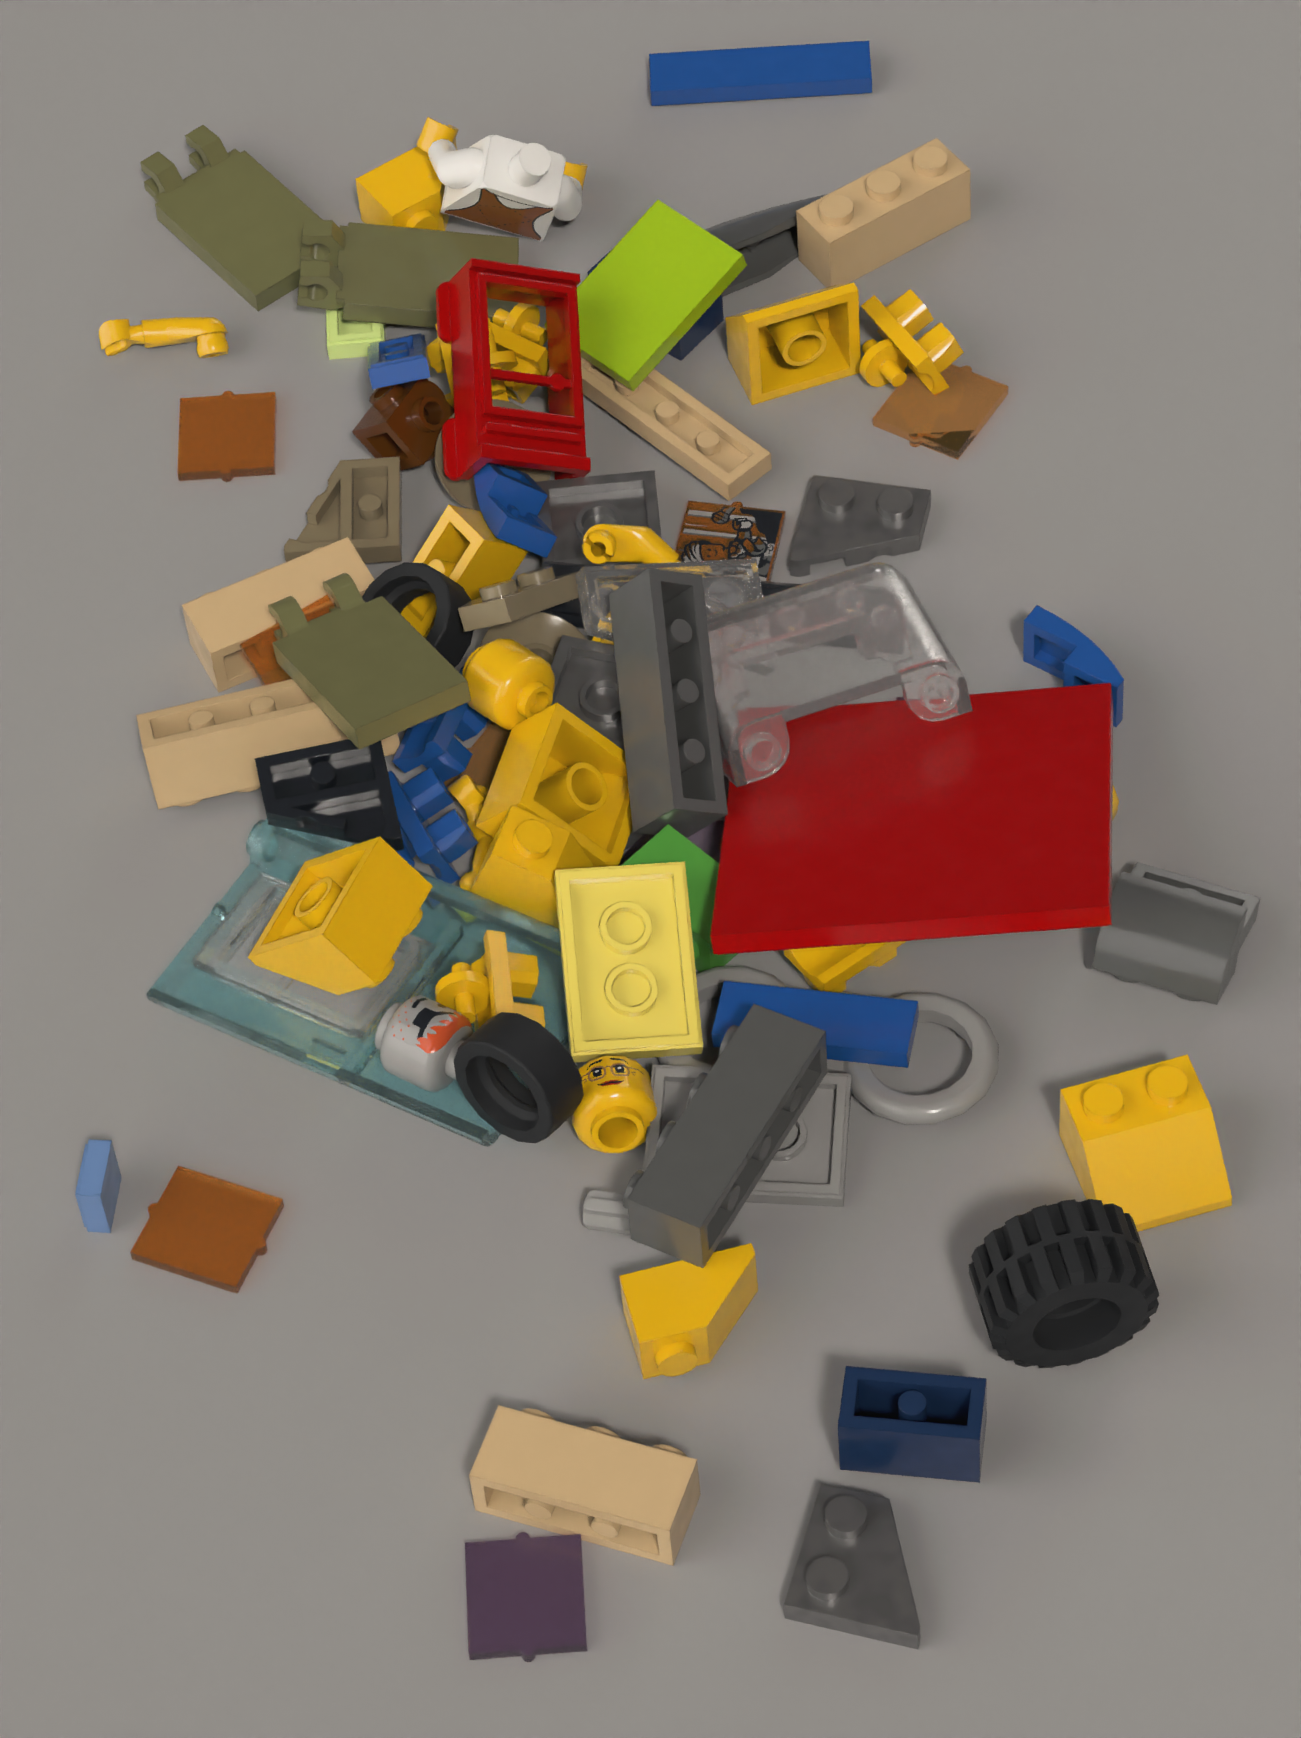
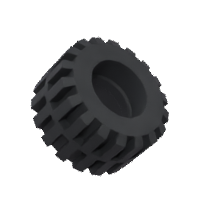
M1075 1199L1065 1200L1048 1206L1045 1204L1031 1209L1032 1211L1025 1214L1016 1215L1007 1220L1001 1228L991 1231L984 1238L985 1243L976 1247L971 1256L973 1262L969 1264V1275L992 1347L997 1350L998 1356L1005 1361L1014 1360L1015 1365L1030 1367L1038 1365V1368H1053L1061 1365L1069 1366L1109 1353L1110 1350L1122 1346L1131 1340L1133 1334L1143 1330L1150 1322L1149 1316L1156 1313L1159 1305L1157 1299L1159 1292L1133 1218L1129 1213H1124L1122 1207L1113 1203L1103 1205L1102 1200L1088 1199L1081 1202H1076Z

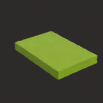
M657 199L577 287L581 357L631 391H634L747 266L743 254Z

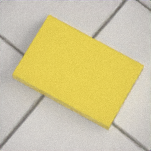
M685 861L555 870L554 880L569 1050L574 1062H589L603 1056H624L630 1059L702 1054L703 1039Z

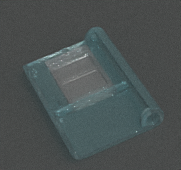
M267 819L258 821L253 826L246 844V851L250 855V864L224 897L215 904L209 916L147 992L148 1000L483 1146L488 1147L494 1144L501 1136V1133L478 1115L466 1100L457 1080H454L447 1088L432 1093L384 1070L380 1059V1050L376 1049L375 1046L377 1028L384 1014L395 1003L400 1002L403 1004L407 999L418 995L436 1001L435 986L438 981L447 974L452 973L451 967L454 964L465 962L471 965V963L480 959L485 953L484 934L486 930L505 932L507 951L537 956L539 968L538 985L532 998L513 997V1001L543 1006L545 1029L557 1037L561 1044L565 1046L569 1039L559 928L418 871L433 887L420 908L423 911L422 919L416 928L402 939L392 957L395 960V964L390 974L374 988L366 987L341 995L333 994L256 966L248 956L304 862L355 844L268 825ZM473 1022L471 1025H472V1029H473V1033H474V1032H475V1027H474V1022ZM509 1068L517 1080L529 1089L521 1077Z

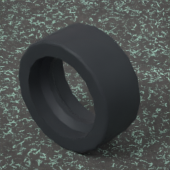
M404 562L385 570L368 586L362 596L365 603L383 596L401 614L402 610L415 598L429 592L435 594L437 612L434 625L426 640L455 668L469 648L474 631L464 632L458 611L459 607L471 601L464 588L425 563Z
M501 1012L488 1019L459 1046L454 1058L456 1080L466 1100L478 1115L495 1130L518 1142L538 1143L548 1138L575 1112L584 1096L582 1077L569 1052L557 1037L541 1024L518 1013ZM509 1068L521 1077L529 1089L517 1080Z

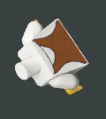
M427 116L416 146L428 152L437 177L445 185L441 213L540 242L544 240L554 216L561 221H571L580 213L587 164L567 162L562 154L549 151L539 143L526 144L499 135H488L469 148L456 150L453 143L459 129L449 124L444 125Z

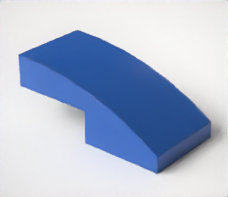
M487 463L474 475V483L478 504L489 529L496 538L547 558L557 539V536L538 517L548 494L528 474L507 465Z
M1036 605L1024 620L1023 661L1062 679L1063 687L1111 683L1113 726L1117 727L1123 720L1124 679L1116 666L1086 635L1057 615Z

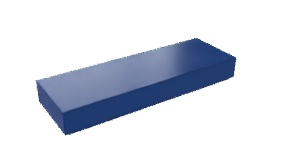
M419 333L370 343V346H368V372L372 389L431 377L425 335Z
M724 981L711 1033L713 1047L720 1048L727 1030L732 1025L740 1026L753 1004L825 1030L827 1059L904 1068L909 1066L919 1018L918 1001Z

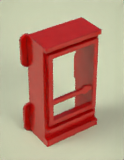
M471 258L449 282H443L437 287V332L443 342L451 344L455 418L448 419L442 426L443 465L445 475L453 481L469 480L487 463L555 471V480L585 477L591 472V459L586 457L577 297V285L581 282L580 274ZM487 298L546 307L549 358L547 376L491 368ZM491 379L548 387L549 413L493 406Z

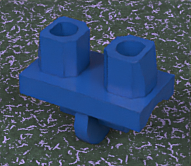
M464 666L460 669L459 673L461 675L463 674ZM465 703L406 730L392 762L404 773L422 764L427 769L432 767L441 780L445 782L466 770L473 755L454 737V734L464 742L478 735L489 719Z
M432 767L404 784L401 783L392 771H389V780L404 850L396 852L412 867L415 866L413 858L416 855L423 863L430 864L440 884L446 888L460 879L452 862L479 842L456 808L432 824H429L427 819L454 802L446 785Z

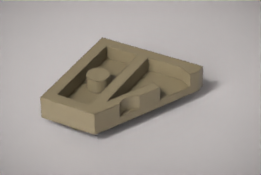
M400 457L340 460L328 479L327 489L315 498L306 512L307 525L297 540L289 538L284 546L286 562L346 537L350 539L364 563L402 561V470Z
M549 566L517 575L519 585H516L515 579L480 588L479 597L458 608L464 632L513 622L586 595L580 571L555 577L553 567Z

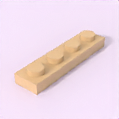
M581 357L582 386L585 396L728 501L732 500L772 469L771 453L657 370L653 369L634 391H631Z

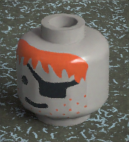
M418 995L407 999L403 1004L400 1002L395 1003L387 1010L377 1028L375 1046L376 1049L380 1050V1059L384 1070L419 1088L435 1093L447 1088L456 1080L454 1058L459 1046L473 1034V1029L469 1018L425 996Z

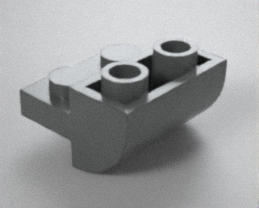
M1137 862L1131 873L1122 871L1112 892V925L1101 926L1092 968L1111 973L1125 982H1141L1175 992L1181 998L1189 1001H1205L1217 1005L1235 973L1239 950L1256 921L1260 897Z

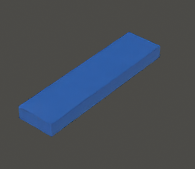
M869 41L649 54L652 106L872 93Z

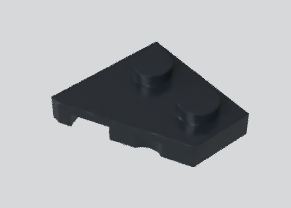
M350 739L255 758L268 825L357 844L380 836L395 851L404 850L381 741L359 750Z

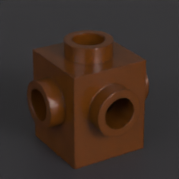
M427 378L377 388L369 399L372 406L352 433L375 458L400 457L401 470L424 465L426 461L435 457L437 438L442 426L454 414V409L446 401L443 391Z

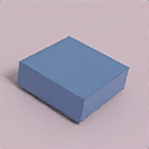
M89 1139L88 1144H85L75 1196L84 1227H87L88 1232L111 1233L122 1179L111 1140Z

